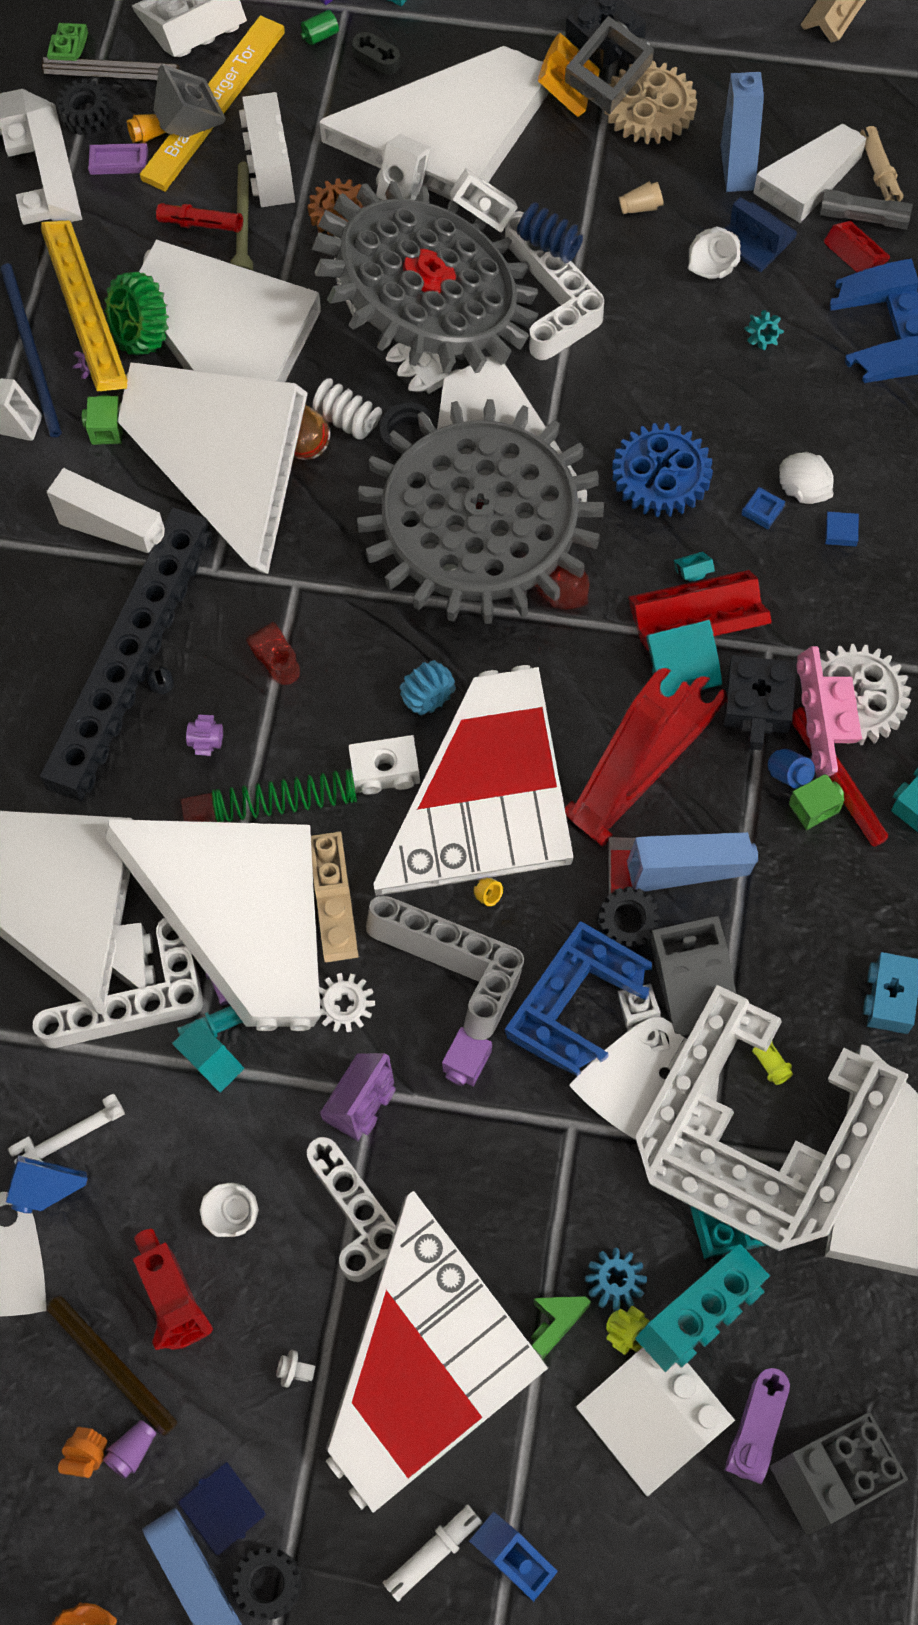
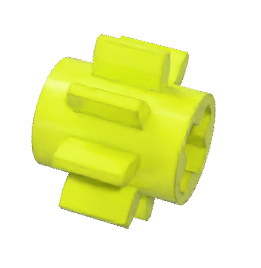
M631 1306L628 1312L622 1309L616 1310L607 1321L606 1329L609 1334L606 1339L613 1343V1347L624 1355L628 1353L630 1348L637 1352L643 1347L635 1338L650 1320L645 1318V1314L634 1306Z

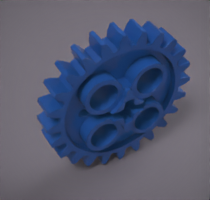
M653 423L652 431L650 432L644 426H641L640 436L630 432L629 441L622 439L621 448L615 451V459L612 464V470H614L612 480L616 481V491H623V501L633 499V509L640 504L643 505V514H646L650 508L654 509L656 517H659L661 510H666L667 515L671 517L674 508L683 514L685 504L694 508L696 499L703 500L704 492L709 490L713 473L711 469L712 458H707L709 449L701 448V438L694 441L691 440L692 431L682 435L681 426H678L674 431H670L669 423H666L664 429L659 430L656 423ZM653 450H662L663 452L659 453ZM684 465V466H687V467H689V468L684 469V468H680L679 466ZM636 471H643L645 474H638ZM661 487H669L671 490H663Z

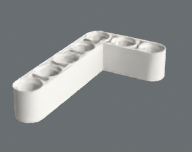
M518 211L513 214L505 226V238L509 237L512 240L509 249L521 262L528 263V270L561 305L536 321L530 328L529 349L531 355L539 360H547L602 324L604 297L572 261L563 263L560 257L554 258L551 256L550 251L544 252L540 249V246H533L530 240H522L520 235H517V226L524 212Z
M163 918L156 928L165 983L107 995L104 1014L96 1013L82 1001L39 1012L33 1020V1030L45 1046L50 1048L63 1047L191 1018L201 1011L203 997L195 957L180 937L172 941L166 939L167 935L174 931L166 918ZM185 961L188 963L183 971H172L173 966L177 962ZM182 994H194L193 999L189 1003H178V999ZM152 1000L160 1001V1005L156 1010L152 1012L144 1010L148 1002ZM126 1008V1013L122 1018H111L115 1009ZM83 1016H93L89 1025L85 1027L78 1026V1021ZM59 1023L56 1032L50 1035L44 1034V1030L49 1024Z

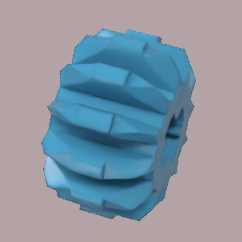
M435 660L430 661L428 664L424 662L419 668L413 669L410 675L405 676V682L399 687L404 703L414 713L418 712L420 715L427 712L432 713L437 707H442L445 701L450 700V694L456 689L454 685L455 680L447 667L437 663Z
M618 1248L613 1249L611 1260L604 1251L600 1252L598 1257L601 1264L591 1261L588 1267L595 1274L585 1277L586 1283L597 1285L589 1291V1296L592 1298L602 1294L603 1296L599 1302V1307L601 1308L606 1306L608 1299L612 1300L614 1312L620 1309V1300H623L628 1308L634 1305L630 1295L641 1299L644 1292L636 1285H644L647 1282L646 1276L635 1275L643 1269L642 1262H637L631 1266L629 1263L632 1260L633 1253L628 1252L624 1260L619 1259L620 1251ZM613 1272L616 1276H624L621 1284L622 1287H618L616 1283L611 1285L608 1283L611 1276L609 1273Z

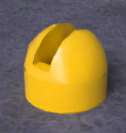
M484 877L479 879L478 885L473 888L476 899L486 906L495 905L503 894L502 884L493 878Z

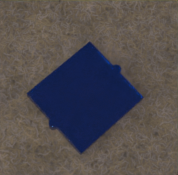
M228 1462L207 1479H200V1485L178 1502L217 1556L237 1539H244L246 1532L267 1515Z

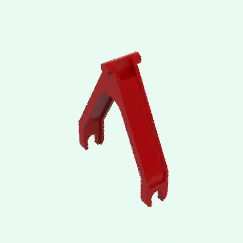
M668 668L657 670L630 705L577 803L571 801L565 807L566 817L602 847L608 842L609 837L613 835L608 830L702 733L725 703L727 693L724 689H721L715 700L710 703H705L701 699L700 691L710 680L709 677L701 676L697 678L690 687L687 682L683 681L673 696L667 697L661 692L660 686L671 670Z

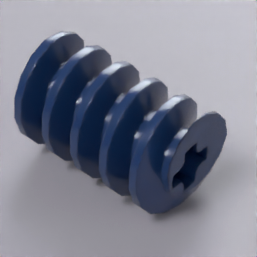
M536 202L532 203L519 221L517 235H520L524 241L530 240V243L535 247L540 246V249L544 252L550 251L551 256L554 258L560 257L563 263H569L575 257L583 242V235L577 236L578 225L574 224L567 230V219H563L557 224L558 214L554 213L547 219L548 209L543 208L537 213L539 205Z

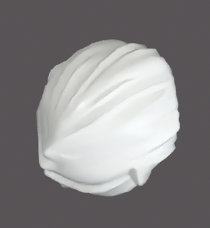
M718 226L706 229L698 234L689 248V271L708 279H721L730 274L733 268L740 262L741 245L737 235Z
M809 452L795 453L785 458L779 465L780 484H782V489L785 490L788 496H795L800 503L805 504L823 502L833 497V474L828 464L820 455Z

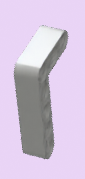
M384 895L373 898L370 901L368 910L367 933L376 940L479 981L469 1000L464 1030L468 1036L476 1040H485L491 1037L518 985L524 963V957L520 950L392 897Z

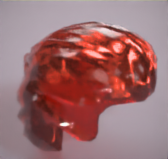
M558 566L549 575L560 588V598L556 601H553L546 595L538 584L535 585L537 592H540L541 598L548 600L553 608L573 609L588 604L590 583L585 571L580 578Z

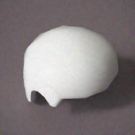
M224 1183L214 1186L203 1196L199 1211L202 1224L213 1235L217 1237H236L245 1234L246 1231L253 1227L256 1223L259 1209L255 1195L244 1185Z

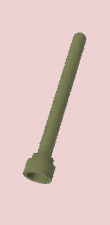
M242 161L238 164L237 213H241L243 216V227L239 233L236 232V255L230 261V264L253 271V261L248 256L249 168L248 163Z

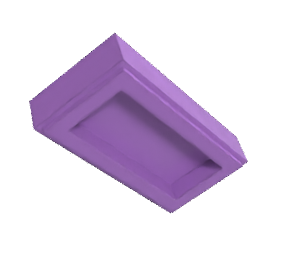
M147 143L90 145L88 166L90 175L141 173L148 164Z

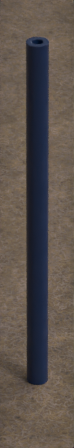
M3 264L0 270L49 435L53 438L59 437L62 432L12 265Z

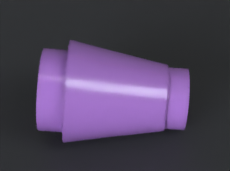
M139 1420L136 1425L106 1449L108 1454L103 1461L119 1476L126 1479L130 1473L135 1474L153 1441L152 1439L157 1433L144 1421Z

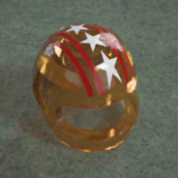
M305 405L294 457L310 460L323 454L328 447L330 428L328 422L320 413Z

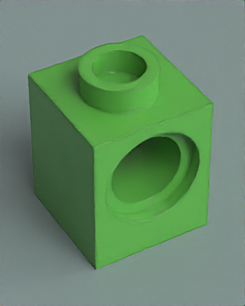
M824 774L794 790L789 805L804 828L808 830L840 812L844 803V793L836 781L832 782L829 776Z

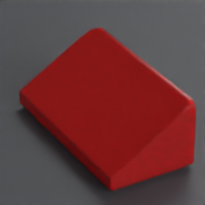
M851 221L834 224L824 240V243L856 272L883 265L890 259L889 254Z

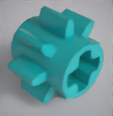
M762 310L761 316L751 314L749 326L744 327V330L751 335L747 340L748 343L754 345L758 342V347L762 350L766 349L767 344L773 343L777 346L779 334L784 333V330L780 329L777 325L781 318L776 315L770 317V313L766 310ZM766 326H768L767 330L762 331L760 334L761 329H766Z

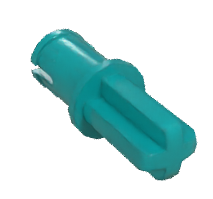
M231 1006L210 1015L206 1012L205 1017L198 1019L216 1038L218 1037L217 1033L243 1023ZM193 1022L177 1027L179 1034L181 1035Z

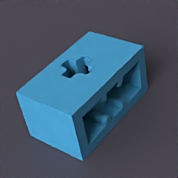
M881 952L876 963L871 962L869 966L867 982L873 983L871 995L866 994L863 1015H868L867 1027L908 1034L915 1022L918 998V959ZM887 988H892V989H893L892 992H893V995H895V998H894V997H889V996H890V992H889V990H886Z

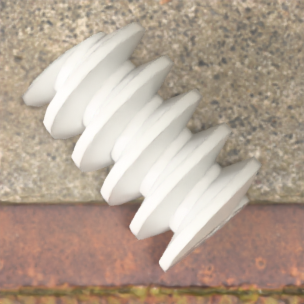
M331 378L324 380L315 394L313 412L318 416H323L326 421L333 422V425L343 428V431L346 433H352L353 437L358 440L367 437L378 424L382 415V409L376 407L371 412L372 403L370 401L365 402L361 406L362 397L360 395L352 399L353 392L347 389L342 393L343 386L338 383L332 388L333 380Z

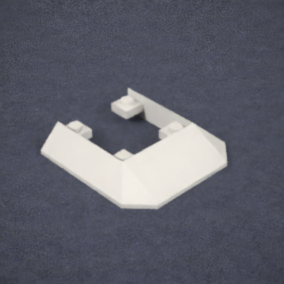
M24 89L0 93V135L3 136L7 155L10 157L35 151L43 189L16 194L23 225L52 219V221L69 220L71 222L82 220L55 104Z
M716 985L635 1136L649 1183L657 1189L777 1251L828 1236L908 1078V1074L877 1059L873 1062L843 1048L828 1080L830 1083L855 1094L856 1097L827 1154L824 1155L795 1141L780 1172L719 1142L734 1112L731 1108L707 1096L737 1040H742L766 1052L782 1021L781 1018L749 1004L748 999Z

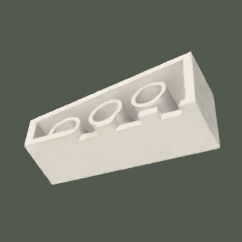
M272 92L242 97L244 109L239 110L242 128H248V132H243L245 150L252 151V155H246L249 173H255L256 178L250 179L253 196H259L261 207L294 203L295 197L277 93Z

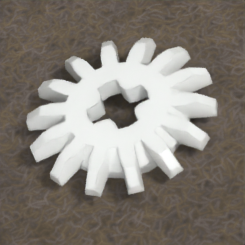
M342 973L337 974V983L333 984L328 977L325 981L329 988L325 990L319 987V993L323 995V998L320 999V1005L323 1007V1009H320V1016L327 1015V1018L322 1022L324 1026H327L332 1021L335 1022L333 1031L338 1032L342 1023L345 1024L346 1031L351 1032V1022L354 1021L361 1028L364 1024L359 1017L371 1018L372 1014L366 1011L365 1007L375 1006V1001H366V998L373 991L372 988L366 991L362 990L366 983L364 979L355 984V974L350 973L348 981H343ZM346 994L350 1001H354V1006H348L347 1012H341L340 1006L335 1005V1001L341 1000L342 995Z

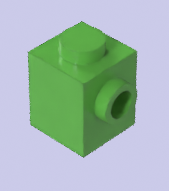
M100 395L98 397H88L87 409L82 410L83 427L87 430L92 445L122 444L123 427L117 422L120 404L118 396Z

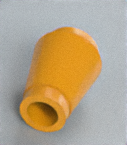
M156 114L133 115L132 119L127 120L128 132L133 143H145L166 133L160 127Z

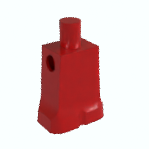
M146 1229L139 1232L134 1237V1240L141 1255L133 1258V1261L156 1313L157 1329L152 1341L155 1350L164 1348L182 1349L208 1336L213 1331V1327L202 1309L197 1305L175 1255L166 1242L160 1245L154 1229Z

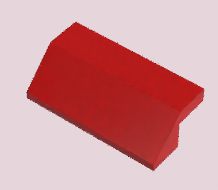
M750 570L628 597L640 641L648 651L647 635L710 620L714 636L771 624L770 611L761 603L758 578Z

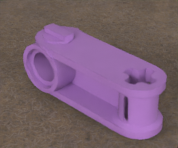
M765 1369L751 1385L740 1425L725 1465V1471L762 1484L770 1464L772 1447L790 1388L788 1377L779 1369ZM768 1381L773 1382V1389L776 1391L772 1396L767 1394L768 1388L764 1386Z

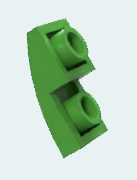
M59 23L56 35L51 36L47 53L48 60H78L88 35L86 24Z

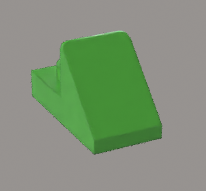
M587 1297L534 1299V1305L552 1321L550 1326L544 1322L531 1336V1339L535 1342L532 1347L542 1360L590 1307L591 1301Z

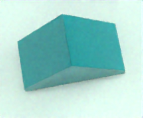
M197 1019L172 1043L219 1092L227 1087L245 1069L226 1047Z

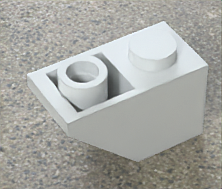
M142 923L119 925L117 928H112L111 937L117 936L112 973L132 989L155 985L154 966L148 965V954L153 953L151 933L146 934Z

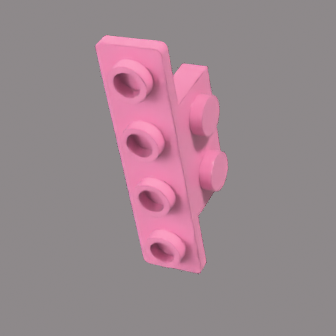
M811 646L798 655L796 668L801 679V700L807 717L806 732L810 738L811 760L815 766L817 779L824 774L831 776L838 771L834 743H857L862 740L852 677H823L818 646Z

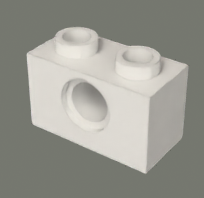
M402 134L387 141L381 153L383 164L376 178V185H378L376 196L379 199L387 200L385 192L390 182L396 181L403 199L415 200L423 185L431 147Z
M467 168L464 169L449 192L453 201L499 232L503 231L518 208L513 199Z
M413 735L349 745L356 793L362 792L369 795L376 794L382 789L395 787L396 789L404 790L413 787L414 784H420ZM384 763L393 766L388 771L377 769L379 765Z

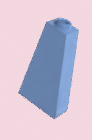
M761 72L731 73L720 144L726 192L753 191L755 188L764 101Z
M748 832L637 837L628 857L627 865L633 889L637 890L639 888L645 892L748 876L758 862V851L755 843L750 842Z

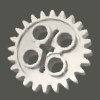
M851 644L849 652H845L841 646H838L836 656L827 651L824 660L820 659L823 677H852L862 740L858 742L860 745H863L866 737L869 736L871 741L876 743L879 733L885 738L889 737L890 728L897 730L901 723L900 720L905 719L907 714L905 709H908L911 702L907 698L911 687L903 686L908 676H898L901 669L900 664L892 667L889 665L892 659L891 655L884 659L879 658L881 649H877L873 654H870L868 645H864L862 652H857L854 644ZM865 676H873L878 682H870ZM868 705H876L882 711H873Z

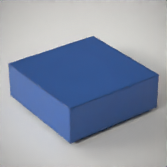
M758 487L743 508L742 515L769 529L784 508L785 501Z
M827 512L825 544L857 546L859 514Z

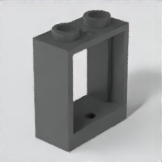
M608 16L567 65L565 82L608 114H611L652 64L654 49L646 39L638 38L628 30L625 24L620 21H614ZM606 37H609L637 58L614 88L583 66Z

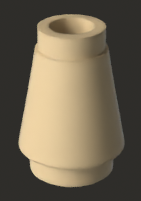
M649 181L619 197L622 213L657 210V207L662 206L663 198L658 182L651 184Z

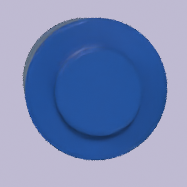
M790 749L777 750L768 760V769L773 778L795 789L811 782L814 777L815 766L812 760Z

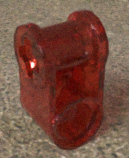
M274 622L269 623L246 638L256 658L263 663L277 683L288 685L298 679L300 667L296 661V654Z

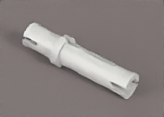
M467 1504L445 1527L440 1525L435 1530L437 1534L382 1583L399 1602L415 1584L451 1551L456 1553L460 1549L458 1545L479 1525L481 1526L483 1522Z

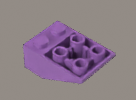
M385 1053L357 1054L321 1110L322 1120L356 1141H359L363 1133L368 1135L378 1119L375 1113L381 1104L386 1106L396 1090L393 1086L394 1079L389 1056Z

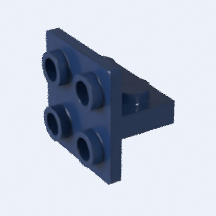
M741 197L733 204L730 223L724 228L727 231L733 232L740 240V259L759 272H762L796 238L797 234L794 229L754 202L749 203Z

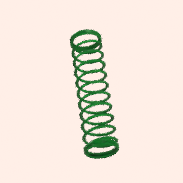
M352 769L345 770L346 797L337 771L333 772V799L325 774H320V802L312 776L308 775L307 804L298 777H295L294 806L285 779H282V809L279 806L273 783L269 781V811L266 808L260 785L256 783V814L254 813L247 787L243 785V817L238 807L234 789L230 787V819L227 815L220 790L213 789L212 801L216 822L224 823L225 816L227 822L231 823L233 819V801L239 818L244 821L246 817V799L252 816L257 819L259 815V796L265 814L270 817L272 813V794L278 812L283 815L285 811V791L289 805L295 813L298 808V789L303 805L308 811L311 806L310 783L316 803L321 809L324 802L323 781L329 801L332 806H335L336 779L344 803L348 804L349 798L351 803H356Z

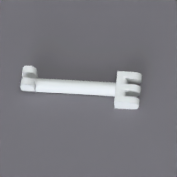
M112 1094L102 1100L105 1109L37 1146L34 1145L30 1137H27L9 1147L8 1151L11 1156H16L25 1151V1154L22 1156L42 1161V1158L111 1120L114 1121L125 1115V1112L117 1097Z

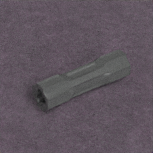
M825 189L820 215L861 220L907 230L913 204L850 195L846 192Z

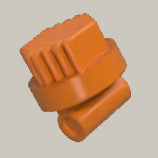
M77 1427L73 1436L67 1439L62 1449L65 1458L59 1462V1473L89 1478L94 1470L99 1469L104 1459L107 1439L92 1428Z

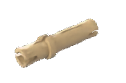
M874 126L866 127L869 136H866L864 130H861L860 134L866 137L864 148L875 173L873 177L875 184L881 188L884 200L895 201L894 195H896L897 200L901 202L903 193L896 180L898 175L894 167H891L877 128Z

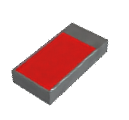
M609 837L608 895L616 889L632 887L627 860L635 838Z

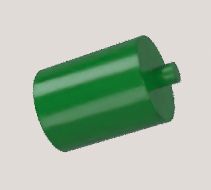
M328 9L301 22L302 33L300 35L302 39L305 38L308 44L312 46L338 33L339 26L334 14Z

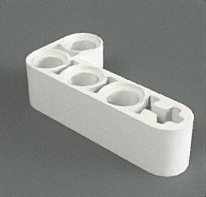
M319 1137L309 1144L307 1158L312 1170L360 1235V1237L341 1251L339 1264L347 1279L353 1282H361L384 1266L389 1249L383 1250L378 1248L376 1240L382 1234H391L393 1236L396 1226L336 1143L329 1138ZM323 1151L325 1154H329L331 1162L335 1167L331 1172L325 1161L319 1159V1152ZM348 1177L354 1181L349 1191L340 1192L335 1189V1184L340 1178ZM363 1205L371 1206L374 1209L373 1216L366 1221H361L355 1217L356 1210ZM354 1255H361L366 1259L365 1266L359 1271H352L347 1268L348 1259Z

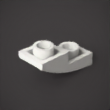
M651 984L643 985V987H649L650 989L647 1000L625 990L618 991L627 1032L649 1018L660 1017V1010ZM654 1028V1031L648 1035V1040L643 1039V1037L639 1038L642 1043L649 1045L655 1052L670 1050L664 1031Z

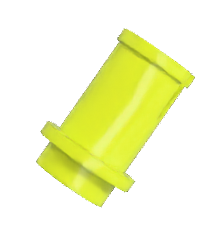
M771 1042L766 1052L756 1047L753 1048L752 1052L769 1074L767 1079L770 1082L773 1081L775 1085H780L792 1077L793 1073L790 1070L792 1065L784 1061L773 1045V1042Z

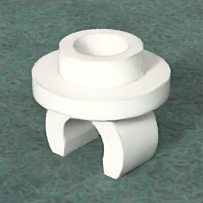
M290 1350L287 1356H281L276 1376L281 1378V1386L288 1388L293 1379L305 1382L312 1381L315 1366L297 1362L298 1352Z

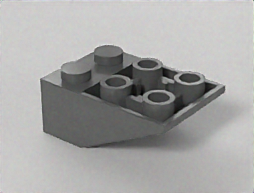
M719 916L652 930L649 944L670 1022L673 1025L674 1033L681 1034L683 1037L691 1034L716 985L736 993L728 948Z
M871 1412L769 1466L806 1536L836 1522L908 1481Z

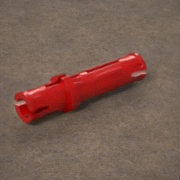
M160 203L156 209V219L158 222L180 224L182 228L197 226L239 233L243 227V216L241 213L193 208L190 204L175 206Z

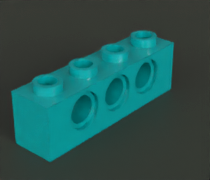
M739 1244L652 1319L635 1339L665 1373L676 1363L682 1368L697 1354L693 1347L699 1342L704 1347L707 1346L720 1333L716 1327L721 1322L729 1326L743 1312L739 1308L743 1302L751 1306L765 1292L761 1285L770 1275Z

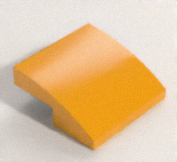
M559 33L556 35L545 56L538 82L579 117L586 111L588 98L565 82V71L567 65L580 50L564 35ZM588 59L583 66L599 77L600 69Z

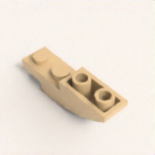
M341 831L311 836L313 879L325 962L358 958L355 924Z

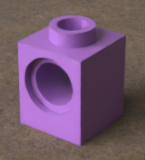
M461 1027L442 1062L443 1072L447 1073L445 1077L457 1085L464 1086L467 1083L474 1087L492 1052V1042L487 1039H473Z

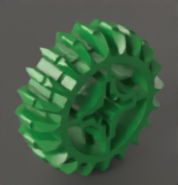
M129 272L118 275L117 279L111 280V286L107 288L108 297L104 298L107 304L104 312L107 313L106 321L109 324L110 333L114 335V344H119L121 351H126L128 354L133 355L155 352L157 348L161 347L162 341L166 340L164 331L169 329L166 323L167 318H169L166 314L168 304H165L163 300L165 294L164 292H159V283L154 282L153 277L146 276L145 273Z

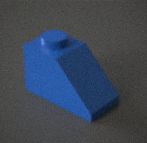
M18 1155L6 1194V1203L12 1204L11 1209L22 1213L31 1214L33 1209L42 1211L84 1187L88 1179L87 1172Z
M494 1511L469 1541L532 1601H535L558 1572L518 1531Z

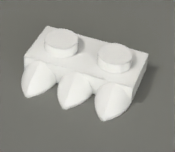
M398 343L390 349L386 361H404L400 365L397 375L401 377L415 376L409 384V391L421 392L426 390L430 394L442 387L444 377H447L452 372L443 373L438 354L423 352L416 366L409 364L411 347Z

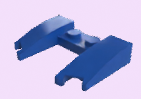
M912 258L865 269L836 280L835 288H841L838 298H831L830 311L886 302L897 337L895 341L846 355V365L851 367L855 363H859L867 371L862 378L864 383L918 375V277Z
M580 921L505 1028L507 1039L576 1076L580 1075V1067L596 1058L601 1063L608 1058L609 1054L561 1025L556 1019L589 972L631 994L647 1000L650 989L649 987H643L645 970H652V962Z

